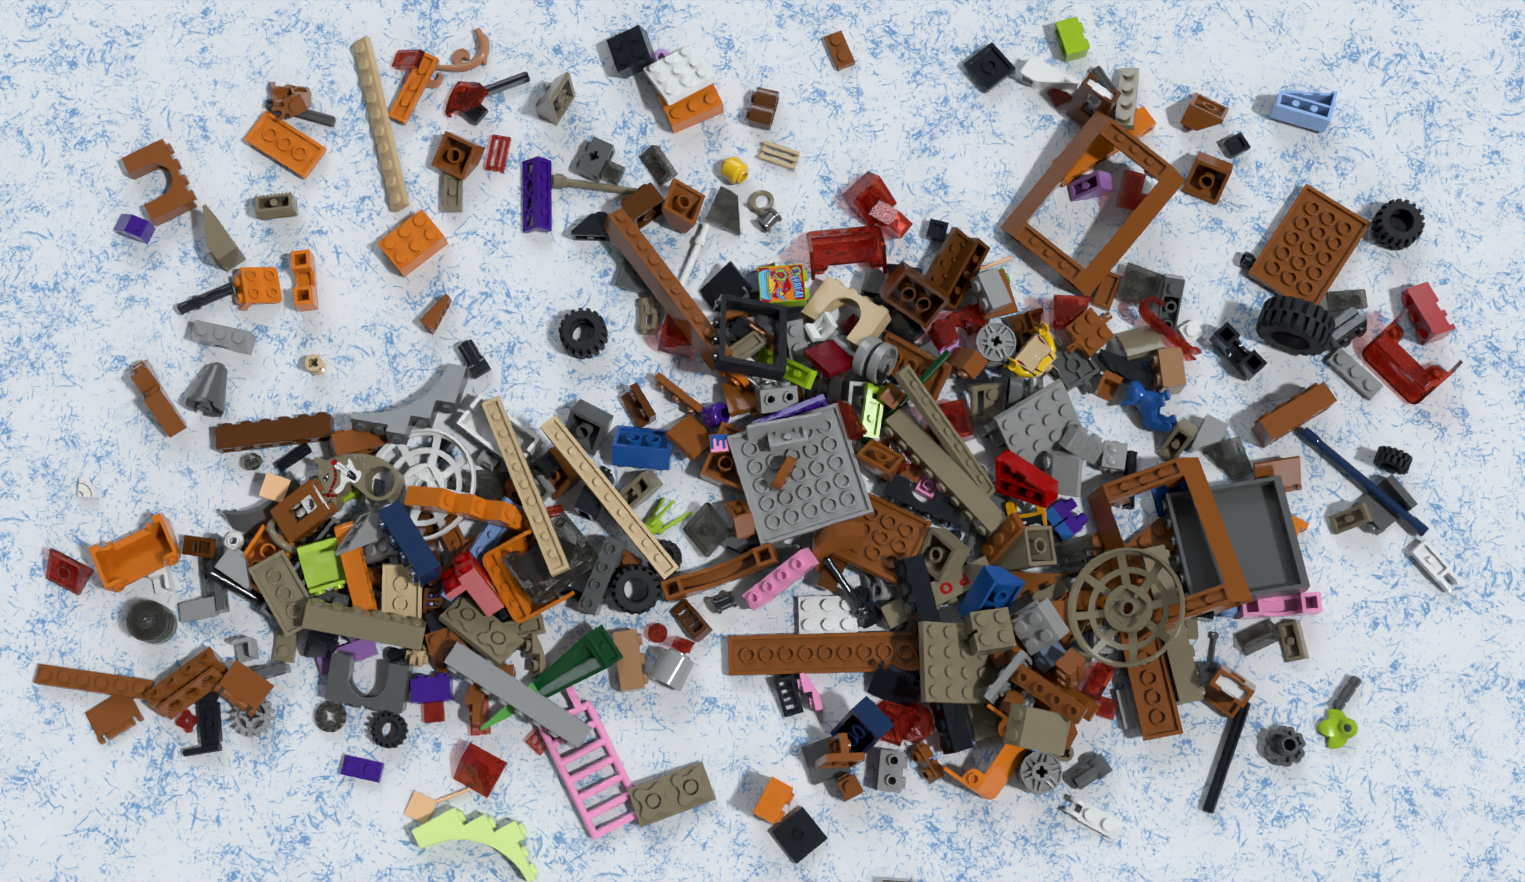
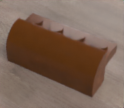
M957 227L951 228L925 274L927 278L948 293L950 301L942 310L956 312L971 285L970 278L976 276L991 249L979 238H969Z

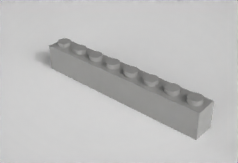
M456 642L444 661L447 664L446 668L455 674L460 672L465 675L463 679L472 685L476 682L481 686L480 690L490 696L493 693L498 696V702L505 706L507 704L515 707L514 712L522 717L526 714L532 718L530 722L539 728L541 725L548 728V734L555 738L558 736L565 739L564 744L572 749L575 746L580 748L592 729V726L460 642Z

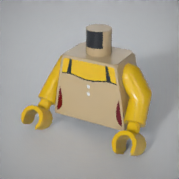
M1041 321L1043 324L1041 329L1035 326L1034 329L1038 333H1034L1013 358L1008 357L1010 364H1004V368L1024 378L1040 377L1043 373L1047 374L1051 379L1054 378L1059 370L1052 364L1057 356L1055 354L1054 340L1049 332V326Z

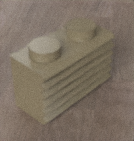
M291 192L254 197L255 212L261 220L298 216L297 200Z

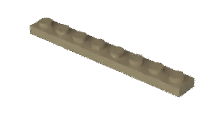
M910 365L904 366L894 378L955 463L990 497L996 491V486Z

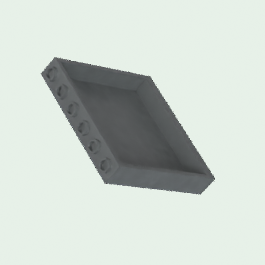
M1281 475L1210 486L1252 599L1259 600L1306 592L1310 584ZM1190 491L1166 493L1161 501V508L1163 512H1166L1167 519L1165 524L1167 530L1171 532L1170 545L1172 549H1175L1176 556H1174L1176 567H1179L1180 570L1179 581L1184 586V596L1186 597L1224 584Z

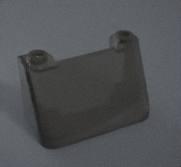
M564 511L553 519L552 524L570 565V570L552 577L539 544H536L524 555L519 551H512L501 559L537 605L548 602L594 566L599 559L592 545Z

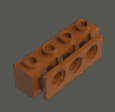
M209 646L145 692L144 695L151 708L162 717L167 716L172 720L212 691L222 680L223 674L228 671V668L222 657Z

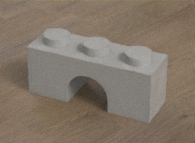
M200 320L195 321L191 338L197 344L211 347L220 345L234 352L252 355L256 337L251 331Z

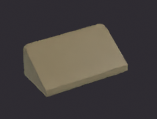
M1300 620L1277 624L1286 663L1309 658Z

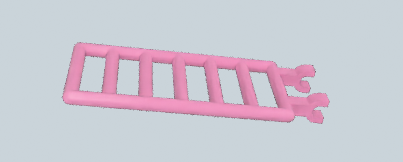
M572 685L566 688V692L574 706L568 712L575 716L587 710L592 720L587 724L592 726V729L596 728L600 739L561 758L556 747L564 744L565 739L558 737L552 740L550 734L547 733L548 728L543 725L540 728L538 727V730L590 837L595 840L637 818L635 811H632L597 830L591 820L628 801L630 796L627 789L632 788L633 785L592 702L586 701L581 704ZM605 746L609 754L608 757L571 776L569 775L565 767L566 764ZM613 763L618 773L617 775L578 794L574 785L575 782ZM622 781L627 791L626 793L587 812L582 801Z

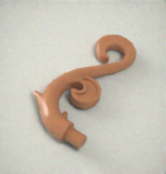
M480 28L474 30L478 42L476 49H479L474 59L469 61L470 54L468 50L461 48L453 54L455 65H437L435 70L464 72L472 70L482 63L487 65L490 49L487 35L483 34ZM439 72L437 79H430L426 87L432 89L439 87L443 82V74Z

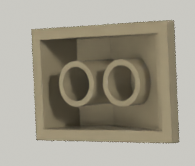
M566 72L556 77L552 83H549L546 87L545 95L536 103L538 116L555 125H558L576 96L570 73Z
M205 204L202 207L207 246L211 251L208 254L219 268L224 267L228 272L246 260V258L215 214Z

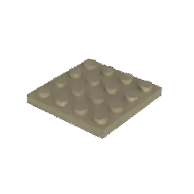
M918 622L921 702L979 705L989 703L984 697L985 690L990 685L989 654L972 657L969 643L972 635L968 636L966 625L962 623Z

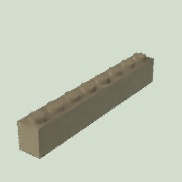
M903 407L899 408L885 420L883 426L885 433L897 441L898 447L910 455L911 461L923 469L925 476L936 483L940 492H945L950 502L955 507L960 508L963 516L976 525L977 531L989 538L1007 519V516Z
M1165 545L1143 549L1160 557L1169 565L1171 557L1169 550L1165 549ZM1139 556L1142 569L1150 572L1155 561ZM1162 567L1157 578L1165 587L1168 598L1179 595L1174 580ZM1153 583L1149 589L1152 601L1162 599L1161 593ZM1184 621L1175 641L1164 652L1177 706L1201 701L1204 699L1203 695H1205L1204 686L1200 684L1198 678L1200 676L1199 666L1194 663L1193 659L1195 650L1193 645H1190L1188 639L1190 637V630L1187 625L1185 626ZM1175 628L1167 630L1165 632L1172 636L1173 632L1175 631ZM1161 639L1162 645L1164 646V645L1166 644V642H1164V641Z

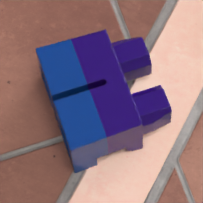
M1069 498L1064 502L1061 500L1046 510L1047 525L1052 526L1053 534L1062 545L1079 533L1089 520L1083 512L1076 517L1071 513L1077 507V503L1073 498Z

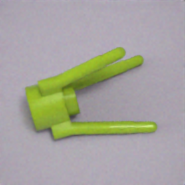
M663 497L651 515L646 519L645 526L653 535L657 532L661 535L668 528L690 516L692 512L689 511L662 527L664 523L660 519L675 503V500H671L656 516L665 501Z

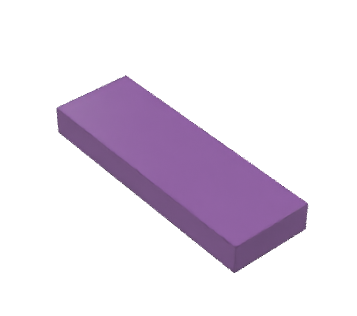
M363 639L336 649L356 653L355 663L379 654L374 641ZM331 651L325 657H316L322 675L329 673Z

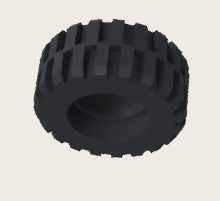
M1280 295L1278 297L1273 296L1264 302L1256 324V331L1259 337L1264 339V342L1271 344L1275 348L1282 349V351H1288L1296 355L1301 354L1302 356H1316L1328 349L1336 323L1333 315L1328 310H1324L1322 306L1302 298Z

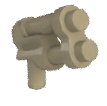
M654 296L639 299L640 318L638 331H640V335H647V331H651V335H658V331H660L658 321L661 311L658 310V306L661 304L657 299H654ZM651 316L650 325L646 324V317Z

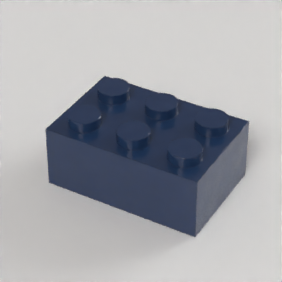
M865 696L834 727L830 734L834 737L839 733H847L848 739L851 742L849 753L865 752L866 754L894 724L887 715L881 712L874 701Z

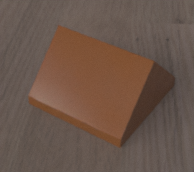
M872 438L856 456L858 465L889 483L905 458Z

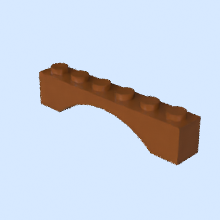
M770 542L721 564L662 581L661 586L666 601L674 603L781 563L775 546Z

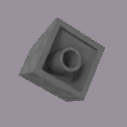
M580 399L571 408L565 427L586 452L595 456L610 429L614 416Z

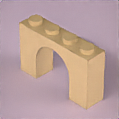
M830 277L825 279L801 311L805 320L813 324L824 311L831 314L841 306H854L861 311L860 320L846 338L848 344L855 350L858 349L862 341L868 336L874 335L879 337L891 321L888 313L889 310L886 307L874 304L873 300L869 297H862L854 288H847L840 280L836 278L833 280Z

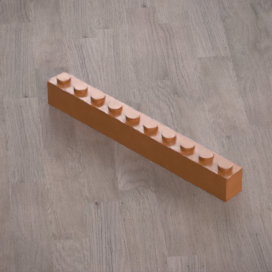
M624 208L608 214L603 225L605 231L712 372L715 371L713 369L714 361L711 358L714 350L712 337L715 333V328L712 327L710 321ZM725 342V356L731 357L733 352Z

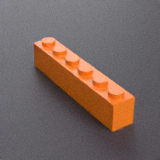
M1144 106L1139 109L1136 107L1134 130L1127 131L1137 139H1140L1154 130L1156 122ZM1099 135L1097 141L1060 184L1063 188L1120 150L1116 147L1113 149Z

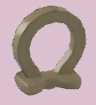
M757 191L752 197V202H748V208L757 212L760 217H763L765 212L774 205V198L768 191ZM758 196L768 197L770 200L768 206L761 208L756 206V198Z

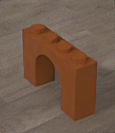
M163 138L122 158L129 174L135 180L156 170H165L171 173L172 184L167 193L144 204L151 221L156 226L198 207L195 202L197 197L194 191L189 190L187 186L190 182L185 174L182 175L180 171L182 166L179 160L173 157L175 151L170 143L167 144Z

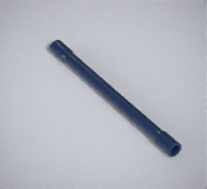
M1306 427L1302 431L1300 436L1316 447L1406 522L1418 535L1422 537L1428 531L1429 527L1417 517L1411 515L1322 441L1310 428Z

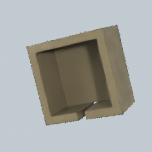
M1008 607L969 612L964 618L968 636L972 635L969 639L972 657L1009 652L1016 646Z

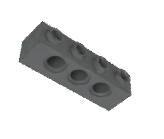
M613 536L606 537L577 609L593 616L599 615L629 543Z

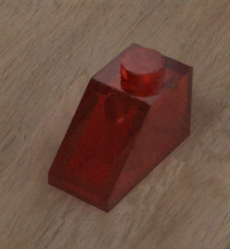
M880 200L867 213L892 239L902 238L913 225L900 211Z
M1096 660L1080 692L1098 702L1117 667Z

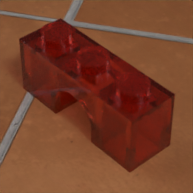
M978 303L972 306L968 304L960 312L950 313L946 316L945 320L941 321L939 319L933 322L927 334L940 352L954 345L960 338L955 327L963 328L971 336L979 332L990 320H983L985 313H981Z

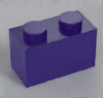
M436 673L435 677L416 675V679H410L411 703L416 705L454 701L453 678L447 676V673Z

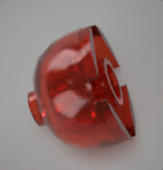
M915 702V704L910 703L900 718L903 720L902 727L898 725L897 735L905 741L920 743L933 734L935 729L934 719L927 707L918 702Z

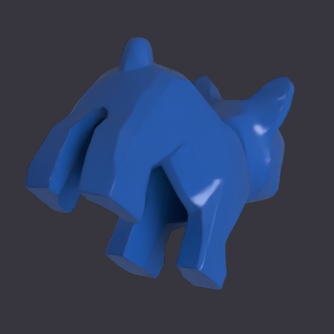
M1139 381L1129 383L1125 398L1120 405L1136 406L1145 425L1144 429L1168 432L1177 423L1175 414L1166 417L1160 413L1161 407L1166 405L1165 401L1171 399L1169 390L1158 393L1147 391Z

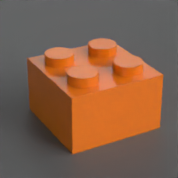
M772 776L754 808L753 814L772 825H775L776 822L780 823L785 814L782 811L785 804L790 805L795 796L792 793L793 788Z

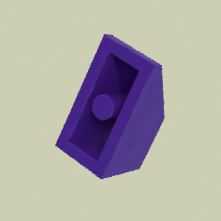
M121 214L113 231L148 245L156 228L145 219L132 214Z

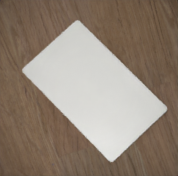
M746 577L729 582L698 606L696 610L716 635H719L751 609L742 595L753 586ZM731 591L737 607L728 608L719 614L712 598L722 597Z

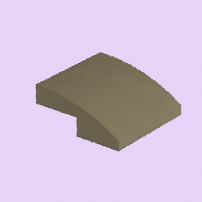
M1152 325L1115 334L1118 345L1124 351L1127 360L1152 355L1158 349H1165L1158 332Z

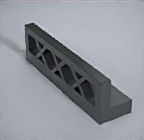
M214 533L209 534L208 538L217 539L215 557L206 559L205 557H199L203 598L209 597L208 592L211 594L210 597L215 596L216 609L220 614L230 612L228 589H223L222 585L214 581L215 590L211 592L207 585L211 579L207 578L206 573L209 575V572L206 570V564L209 560H212L213 568L224 555L222 536Z

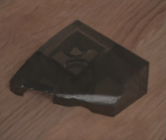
M720 186L706 221L724 228V231L740 236L738 196Z
M1240 436L1202 449V453L1210 457L1218 468L1224 470L1231 480L1250 475L1253 472Z

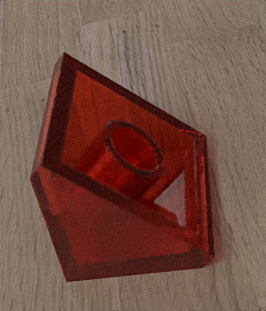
M51 548L49 550L45 579L79 596L95 569Z
M883 700L877 704V707L884 715L890 718L894 726L880 741L900 747L915 709Z

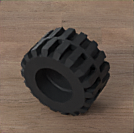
M1393 199L1379 209L1371 222L1373 223L1371 230L1375 231L1372 235L1378 238V244L1383 243L1382 247L1387 248L1389 246L1390 250H1395L1396 248L1402 250L1404 247L1408 248L1419 238L1423 232L1422 229L1425 227V223L1422 222L1425 218L1424 215H1420L1422 210L1420 208L1417 209L1415 203L1410 204V200L1407 199L1404 202L1402 199H1397L1396 201ZM1395 217L1402 220L1406 226V232L1395 230L1390 224V218Z
M578 308L579 311L575 312L573 309L571 310V315L566 314L564 316L565 320L560 322L559 337L562 345L575 358L578 356L581 359H585V356H588L589 359L593 358L592 355H599V350H604V344H607L608 331L602 316H599L595 310L591 312L590 308H586V311L583 308ZM583 325L592 327L594 334L589 340L579 342L573 339V333L578 327Z
M634 564L627 565L623 569L621 568L614 576L611 592L613 601L623 612L640 615L643 612L647 613L652 607L654 608L659 600L661 588L658 577L653 570L645 565ZM632 578H640L647 584V594L640 600H631L625 595V584Z

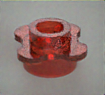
M186 709L179 719L176 720V725L184 728L186 733H191L193 727L200 722L199 716H194L191 710Z

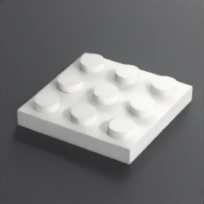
M692 44L643 68L644 74L669 106L718 81L715 73Z

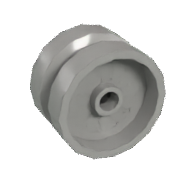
M870 335L859 345L853 358L852 370L855 374L867 377L869 381L875 384H882L895 367L898 349L896 346L888 342L883 343L880 338Z

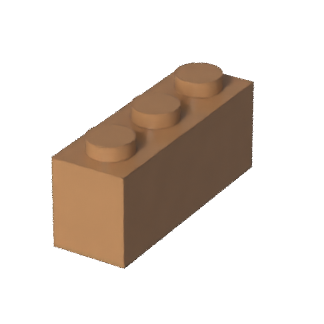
M636 629L613 632L614 643L623 655V658L617 661L621 692L645 690V684L649 683L647 672L643 673L642 665H645L646 661L644 653H640V645H643L641 633L638 634Z

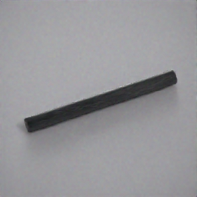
M1249 702L1246 703L1244 708L1241 707L1234 716L1203 806V811L1213 814L1251 706Z

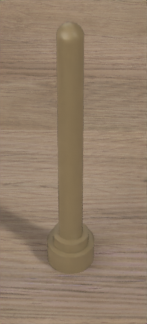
M559 173L555 174L554 188L558 189L571 186L628 195L634 194L638 189L568 179L567 176Z

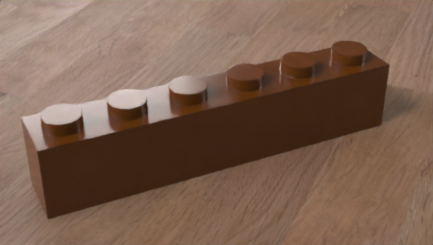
M318 412L314 416H309L308 414L297 415V418L282 416L278 420L260 419L259 422L254 423L252 421H242L237 425L223 423L220 427H215L216 449L220 453H230L329 441L331 434L335 432L334 418L328 412Z

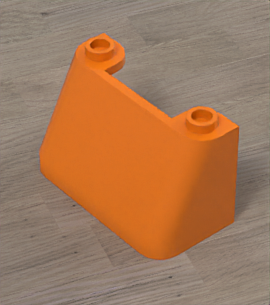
M158 513L151 517L153 520L152 524L150 522L146 523V528L115 543L109 541L106 543L107 546L99 547V544H95L88 548L106 590L118 593L124 590L125 586L166 566H173L179 562L181 558L173 526L167 517Z

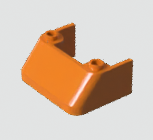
M532 528L485 553L482 559L483 565L512 619L518 623L525 622L575 595V592L572 591L558 598L554 590L550 588H544L539 591L534 581L511 571L514 561L524 564L521 557L529 551V543L526 536L533 533Z
M987 703L985 707L1002 718L998 725V733L1004 738L1008 716ZM1005 744L985 774L977 769H970L963 777H960L945 765L942 769L984 799L992 800L998 796L1029 749Z

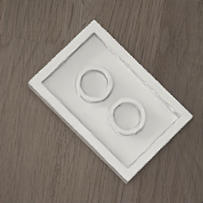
M846 596L798 597L799 634L858 633V621L852 615Z

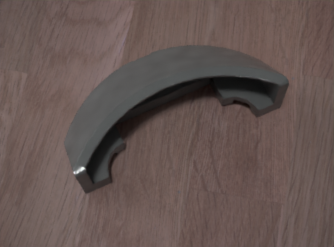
M291 471L286 472L285 478L291 481L285 498L301 486L297 477ZM269 499L264 504L250 510L237 511L233 509L228 511L225 509L222 512L236 531L256 534L262 525L267 527V523L273 519L270 510L280 502Z

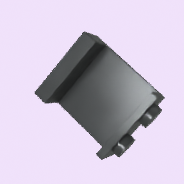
M1393 474L1377 485L1407 511L1418 504ZM1370 492L1351 505L1354 507L1366 502L1373 520L1368 522L1366 526L1376 535L1384 532L1386 528L1400 518Z

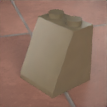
M1025 526L1026 529L995 562V566L1011 572L1056 565L1057 560L1052 526Z
M1011 703L1003 743L1064 756L1071 721L1057 712Z

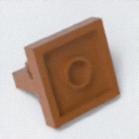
M839 733L828 740L829 754L823 755L814 762L815 769L853 768L865 761V752L849 753L851 749L850 739H848L847 733Z

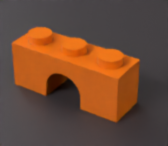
M309 249L290 251L291 267L296 279V287H293L294 306L299 312L318 310L314 255Z

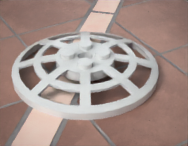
M432 428L413 429L409 439L419 436H434L432 448L425 447L409 451L406 445H396L387 442L376 454V457L384 460L390 451L398 446L403 456L393 466L399 470L405 462L409 465L410 469L404 474L405 490L402 497L398 499L402 505L405 502L408 486H420L422 483L427 482V487L447 489L446 479L454 473L456 476V491H450L458 494L475 495L476 470L472 457L466 447L447 432ZM441 438L455 444L464 456L455 462L450 455L439 450ZM421 454H430L428 464H417L413 457ZM438 456L444 458L451 465L443 472L435 467ZM467 463L470 466L472 476L470 493L461 492L462 477L460 468ZM389 471V474L378 472L372 479V490L374 480H382L386 482L385 495H387L392 490V484L395 483L393 472ZM365 495L368 511H374L378 517V511L391 505L387 504L376 509L374 500ZM413 509L410 516L418 527L438 524L440 531L424 536L425 541L436 539L446 534L464 518L458 516L447 526L444 518L448 514L432 512L434 518L417 521L421 510Z

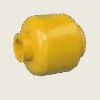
M738 157L726 158L721 164L722 176L732 184L743 183L749 175L747 164Z

